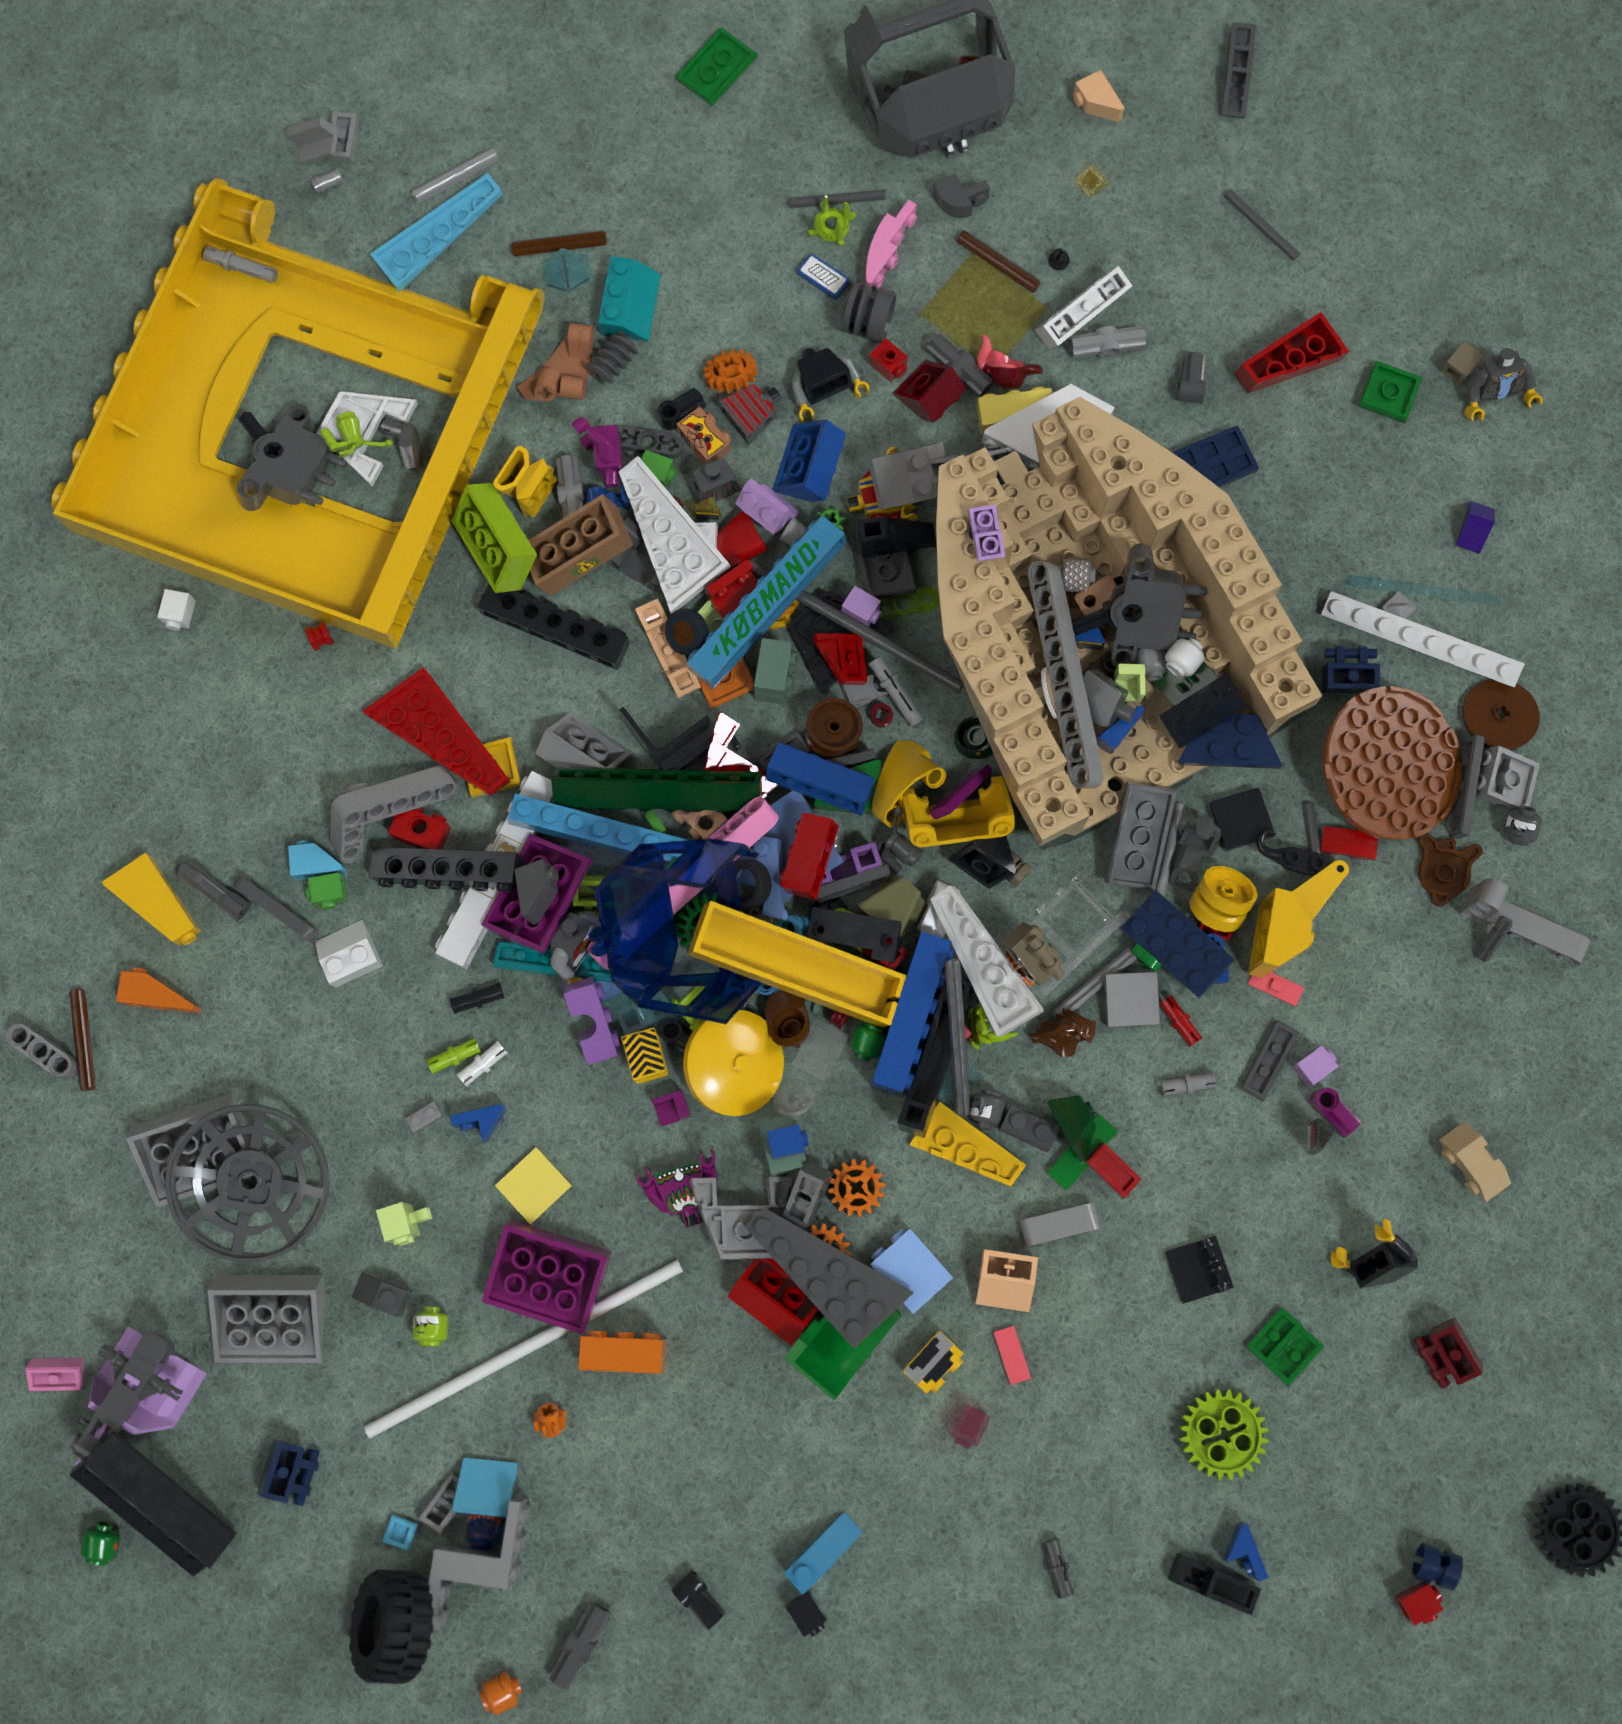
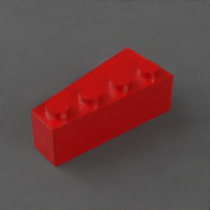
M1319 312L1244 362L1234 374L1249 394L1339 362L1350 351L1323 313Z

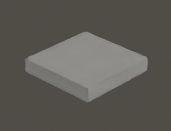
M1157 972L1104 974L1107 1027L1160 1024Z

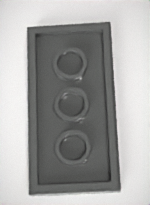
M1126 781L1106 870L1105 883L1156 890L1177 795L1175 788Z

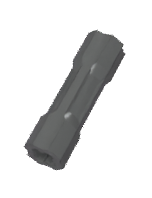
M189 858L178 868L176 874L178 878L190 887L201 891L235 921L238 922L249 910L251 903L236 892L230 891L220 884L193 859Z

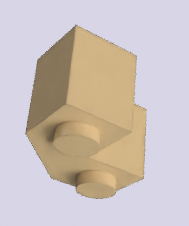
M1461 1123L1439 1139L1443 1149L1441 1152L1443 1158L1448 1164H1455L1463 1171L1466 1179L1465 1187L1473 1196L1478 1195L1487 1202L1511 1184L1504 1164L1499 1158H1492L1490 1152L1485 1148L1488 1143L1482 1135L1467 1123Z

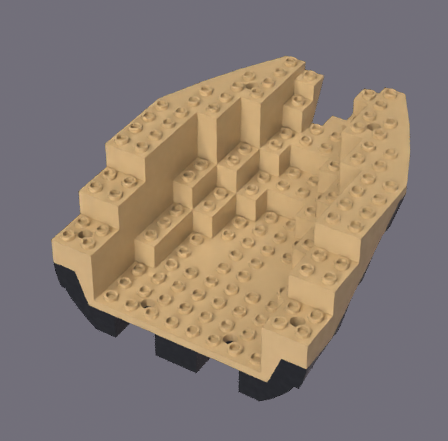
M1081 397L1057 407L1055 413L1032 424L1040 467L1028 472L1017 451L993 461L986 447L966 457L962 454L940 465L938 471L936 552L943 641L956 672L973 704L984 735L999 765L1005 785L1041 850L1074 841L1101 827L1104 820L1118 814L1126 781L1177 788L1189 782L1195 773L1209 766L1178 765V761L1187 745L1179 749L1159 715L1174 705L1152 681H1148L1145 678L1146 693L1141 702L1127 703V705L1133 708L1140 705L1144 707L1145 711L1113 754L1107 753L1098 746L1103 770L1102 784L1093 789L1077 788L1071 784L1058 721L1052 717L1047 703L1043 704L1035 691L1036 688L1043 687L1041 671L1042 668L1046 667L1028 580V568L1033 562L1044 561L1056 564L1059 567L1060 564H1064L1067 558L1089 559L1092 563V568H1097L1096 582L1110 574L1116 586L1124 583L1123 578L1130 548L1138 543L1147 544L1152 549L1154 569L1177 572L1182 577L1184 584L1199 585L1207 588L1206 595H1186L1184 607L1201 610L1202 615L1199 619L1181 618L1179 630L1195 633L1197 635L1196 640L1203 647L1201 651L1204 654V662L1218 677L1227 673L1237 687L1247 707L1236 714L1258 715L1270 739L1294 721L1303 717L1322 697V694L1296 652L1302 639L1276 597L1282 584L1229 495L1184 460L1136 428ZM996 504L1005 557L978 562L968 509ZM1139 558L1136 561L1143 562L1146 558ZM1065 591L1070 609L1076 606L1074 596L1080 592ZM1089 604V605H1087V607H1088V608H1091V607H1093L1095 604ZM1109 624L1098 627L1106 642L1101 650L1077 648L1082 672L1110 650L1113 629H1111ZM1126 651L1118 652V654L1127 653ZM1070 696L1069 699L1070 704L1072 702V696ZM1093 723L1096 739L1099 734L1109 727ZM1082 746L1080 748V755L1083 752ZM1086 772L1085 780L1087 781L1088 773ZM1117 779L1120 781L1122 789L1119 791L1110 790L1108 781Z

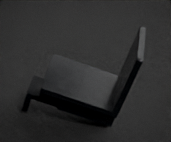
M624 707L619 709L621 720L660 770H684L708 752L711 737L704 741L699 735L710 726L708 715L657 751ZM733 735L729 743L737 752L741 749V744Z

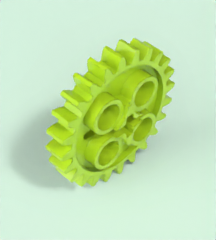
M1215 1389L1214 1397L1205 1391L1204 1401L1195 1397L1194 1400L1197 1406H1186L1191 1412L1190 1416L1181 1415L1187 1421L1186 1425L1179 1426V1429L1186 1431V1435L1179 1437L1180 1441L1187 1442L1182 1452H1191L1192 1454L1187 1461L1190 1463L1198 1461L1195 1468L1197 1471L1206 1467L1205 1475L1208 1477L1215 1471L1216 1479L1218 1480L1222 1479L1224 1473L1228 1480H1233V1472H1236L1239 1477L1243 1478V1468L1253 1472L1250 1463L1253 1461L1260 1464L1261 1461L1257 1454H1266V1451L1260 1447L1261 1443H1269V1440L1262 1437V1433L1269 1431V1429L1260 1426V1423L1266 1418L1263 1416L1257 1417L1256 1413L1260 1408L1258 1406L1250 1408L1249 1406L1252 1401L1250 1398H1246L1242 1402V1393L1237 1392L1232 1398V1393L1229 1389L1225 1390L1224 1396L1221 1395L1219 1389ZM1230 1408H1233L1237 1414V1418L1232 1424H1228L1224 1418L1225 1412ZM1203 1419H1209L1212 1424V1429L1207 1434L1201 1433L1199 1429V1424ZM1243 1423L1246 1425L1244 1429L1228 1434L1226 1436L1227 1441L1218 1438L1205 1445L1201 1444V1441L1220 1435L1221 1428L1232 1430ZM1239 1435H1245L1248 1440V1444L1243 1450H1239L1235 1444ZM1215 1445H1220L1223 1450V1455L1219 1460H1213L1210 1455V1451Z

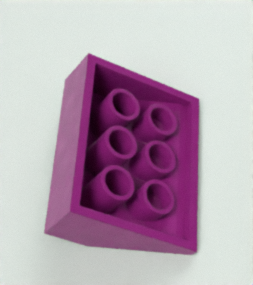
M529 834L519 855L526 859L525 865L543 859L556 868L559 880L556 881L558 887L556 896L540 922L534 925L522 917L518 889H512V892L509 893L499 891L481 925L503 939L544 954L593 860Z
M510 1220L504 1225L482 1302L584 1335L604 1281L612 1252Z

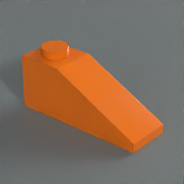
M131 968V972L121 971L116 1002L128 1006L200 1013V1007L155 977L147 974V970Z

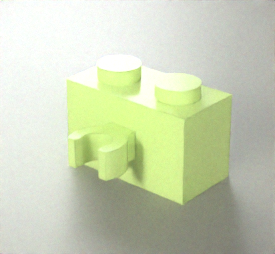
M404 1202L376 1210L384 1242L393 1243L394 1246L399 1245V1247L414 1243V1237L420 1236L417 1223L433 1219L430 1208L414 1211L412 1204Z

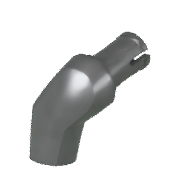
M385 419L381 427L386 428V430L381 429V433L399 439L404 468L421 467L420 437L417 428L411 423L402 425L390 419Z

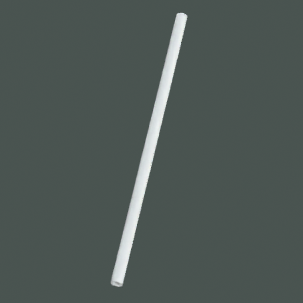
M675 1260L595 1303L589 1322L682 1273L683 1269L679 1261ZM555 1325L365 1425L364 1429L367 1436L372 1438L571 1331Z

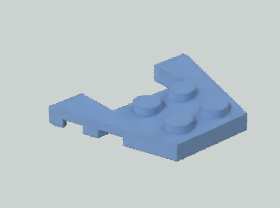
M762 836L736 860L754 859L761 862L768 869L771 876L772 889L769 898L764 903L762 916L787 921V910L784 909L786 891L780 887V875L784 869L782 840ZM748 869L740 870L737 874L736 884L756 887L753 874ZM722 872L701 890L698 895L699 901L703 900L702 893L704 892L707 893L708 899H712L713 892H717L718 900L721 899L720 878Z

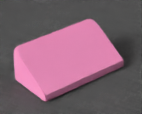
M84 1358L31 1359L25 1368L29 1391L83 1390Z

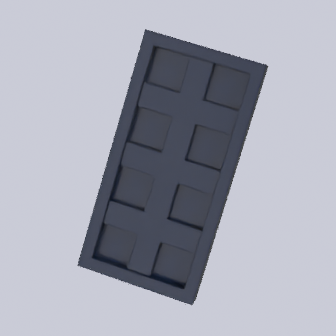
M1238 425L1172 452L1218 487L1255 473L1259 469Z
M1157 890L1150 895L1121 927L1127 935L1154 956L1166 970L1199 999L1235 961L1232 956Z

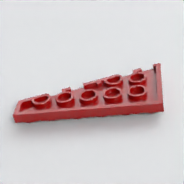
M424 667L362 711L364 715L488 796H492L511 782Z

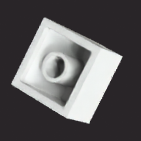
M363 920L315 941L319 962L328 983L335 988L383 966Z

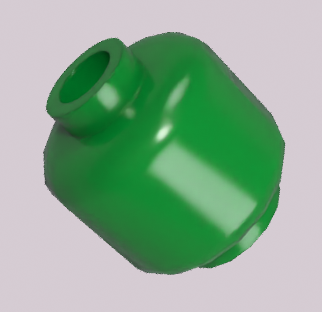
M868 1022L857 1025L850 1041V1046L856 1052L855 1056L869 1062L870 1058L877 1059L881 1057L887 1038V1033L884 1032L885 1027L881 1028Z
M99 1521L96 1522L95 1526H91L84 1531L80 1553L86 1559L85 1562L87 1564L104 1566L108 1564V1561H112L117 1556L120 1533L112 1528V1523Z

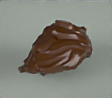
M1062 1008V1015L1056 1014V1019L1052 1021H1042L1039 1024L1041 1028L1036 1030L1037 1033L1029 1034V1038H1031L1033 1044L1040 1043L1053 1049L1060 1057H1070L1075 1054L1079 1041L1086 1040L1087 1043H1092L1095 1036L1096 1022L1079 1015L1075 1011Z

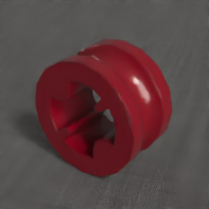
M884 703L874 705L870 712L872 724L876 727L884 728L892 722L893 711L890 706ZM878 710L888 713L885 716V721H880V718L875 719L874 716L878 715Z
M835 1011L829 1023L837 1024V1028L841 1030L849 1015Z

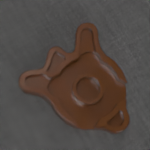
M1426 833L1417 838V843L1422 853L1418 877L1422 887L1429 894L1431 903L1434 906L1443 907L1451 898L1459 895L1467 888L1471 879V867L1483 854V849L1478 844H1472L1459 851L1456 849L1455 839L1447 838L1437 841L1432 835Z

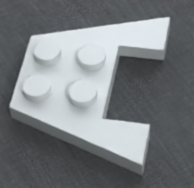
M340 391L319 427L317 434L322 437L319 431L328 428L337 443L345 441L336 426V417L341 413L352 411L359 419L361 437H363L364 441H371L385 415L406 424L418 403L414 399ZM363 445L355 449L352 455L342 457V459L346 460L347 464L373 487L384 466L381 462L363 455L368 446Z

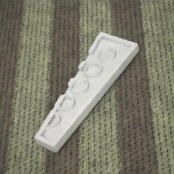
M950 885L931 897L930 900L950 941H952L951 943L996 1035L1002 1037L1044 1011L1042 1006L957 888Z

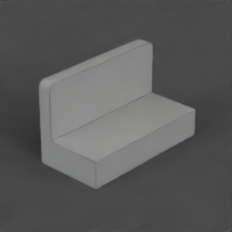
M322 117L289 127L286 137L301 146L298 162L305 165L335 154L339 129Z

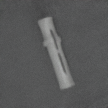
M207 246V249L205 248L203 259L206 262L220 265L227 271H238L274 284L277 280V268L239 257L232 251L226 252L211 246Z
M880 655L868 663L881 683L879 685L881 688L886 689L909 723V726L912 727L922 721L924 717L913 704L897 680L898 675L896 673L893 674L883 656Z

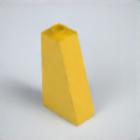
M144 853L102 881L107 889L173 943L179 946L182 944L184 946L195 941L197 938L196 934L201 932L154 858L147 853Z

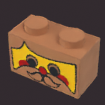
M698 407L676 425L679 435L706 466L708 463L715 462L731 452L730 442L732 440L725 430L720 431L715 425L717 424L716 420L710 412L705 413L701 407Z

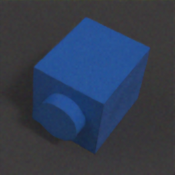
M799 1124L767 1131L773 1160L805 1153L804 1147L809 1146L806 1130L800 1131Z

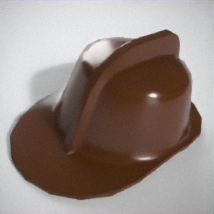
M783 990L774 993L767 1001L765 1007V1017L773 1042L779 1046L800 1048V1044L807 1039L810 1032V1021L803 998Z

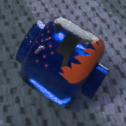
M470 1514L465 1539L471 1543L472 1548L492 1550L493 1546L499 1544L501 1540L503 1518Z

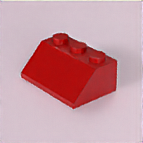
M773 1258L754 1259L727 1296L791 1346L819 1310Z

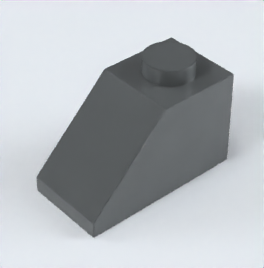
M543 859L514 869L522 917L534 925L540 922L558 892L556 882L559 880L558 872L554 866H551Z
M362 1273L353 1299L395 1317H402L412 1291Z

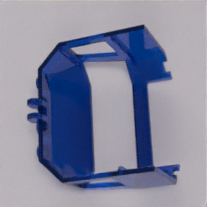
M717 839L640 843L594 889L601 926L593 928L588 933L589 941L596 942L591 948L592 955L595 957L607 955V965L611 981L637 1007L727 1024L761 986L762 983L721 967L719 972L671 976L679 944L668 886L669 883L670 886L677 884L705 889L716 878L720 904L741 912L733 859L737 855L757 858L759 856L758 852L749 850L748 846L744 843ZM663 854H682L666 870ZM705 986L693 1001L686 1006L652 999L663 987Z

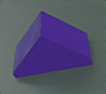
M1470 501L1455 546L1480 554L1495 523V509Z

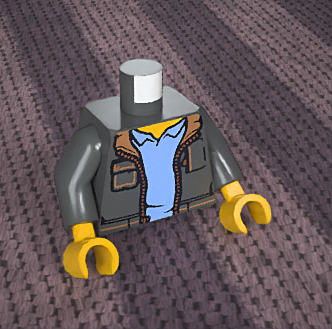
M1510 348L1502 349L1499 355L1484 358L1477 371L1468 379V402H1470V405L1465 409L1464 413L1472 422L1474 420L1473 416L1476 413L1477 418L1481 421L1485 416V412L1478 407V404L1523 394L1524 390H1527V393L1524 395V401L1530 408H1532L1531 400L1533 398H1536L1537 403L1542 405V397L1534 390L1536 381L1532 367L1525 359L1520 358L1518 352Z

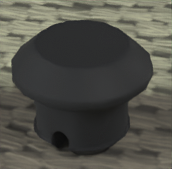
M1057 248L1049 255L1048 263L1055 270H1063L1068 267L1070 258L1066 251H1063L1062 248Z

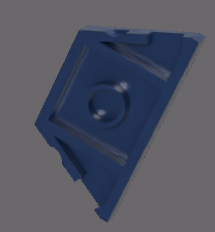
M1234 714L1188 743L1178 761V765L1280 769L1281 761L1258 715Z

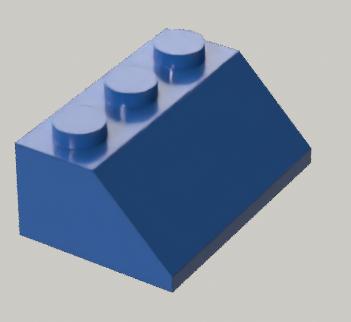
M827 419L793 424L772 490L779 494L809 502L826 501L846 433Z

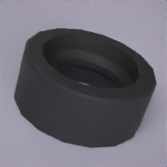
M754 859L735 860L722 871L720 891L724 900L731 907L738 910L757 908L769 898L772 889L771 876L768 869L761 862ZM742 869H748L755 879V892L749 900H744L736 889L737 874Z

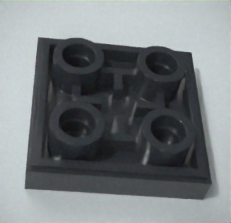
M1259 787L1209 803L1216 826L1221 829L1220 838L1225 852L1256 843V839L1261 831L1274 829ZM1269 834L1264 840L1273 838L1276 834Z

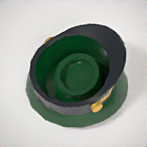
M977 715L968 716L958 725L954 733V744L957 750L963 756L970 759L989 757L993 754V751L984 735Z

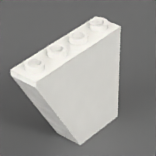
M1070 384L986 428L982 443L985 444L987 449L1011 447V452L1017 451L1023 464L1029 471L1040 467L1032 427L1033 423L1055 413L1057 407L1078 397L1087 400L1111 415L1115 407Z

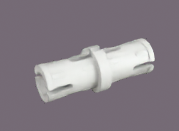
M497 1040L495 1044L481 1055L477 1054L474 1056L475 1060L458 1072L457 1076L468 1087L484 1072L488 1073L491 1070L490 1067L507 1055L508 1052Z

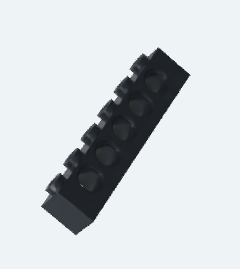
M488 584L478 605L480 613L486 617L618 670L630 645L626 633L622 630L605 628L601 622L595 619H589V621L583 619L579 613L570 609L566 611L561 610L551 601L544 600V602H541L527 591H521V593L517 591L495 593L490 584ZM507 602H516L514 607L510 609L504 608ZM530 611H538L536 617H526ZM553 620L561 621L558 627L552 628L549 626ZM576 629L584 630L580 637L572 636ZM600 638L607 640L603 646L595 645V642Z
M373 847L369 878L377 881L378 886L392 888L394 884H401L402 887L411 889L417 888V885H425V888L439 890L440 886H448L449 889L458 891L464 890V887H472L476 891L486 892L488 888H496L497 891L509 893L512 892V889H517L514 869L525 866L526 859L516 852ZM402 865V869L397 873L399 866ZM426 865L425 871L421 874V869ZM450 866L448 873L444 875L445 869ZM474 867L473 872L468 876V871ZM498 868L497 873L491 877L493 870Z

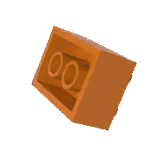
M588 1331V1336H580L578 1370L665 1373L667 1339H661V1334L642 1333V1338H634V1332H615V1337H607V1331Z

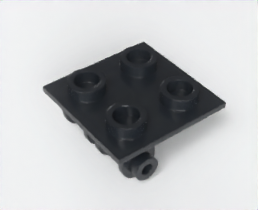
M1216 1236L1165 1252L1183 1304L1234 1288Z

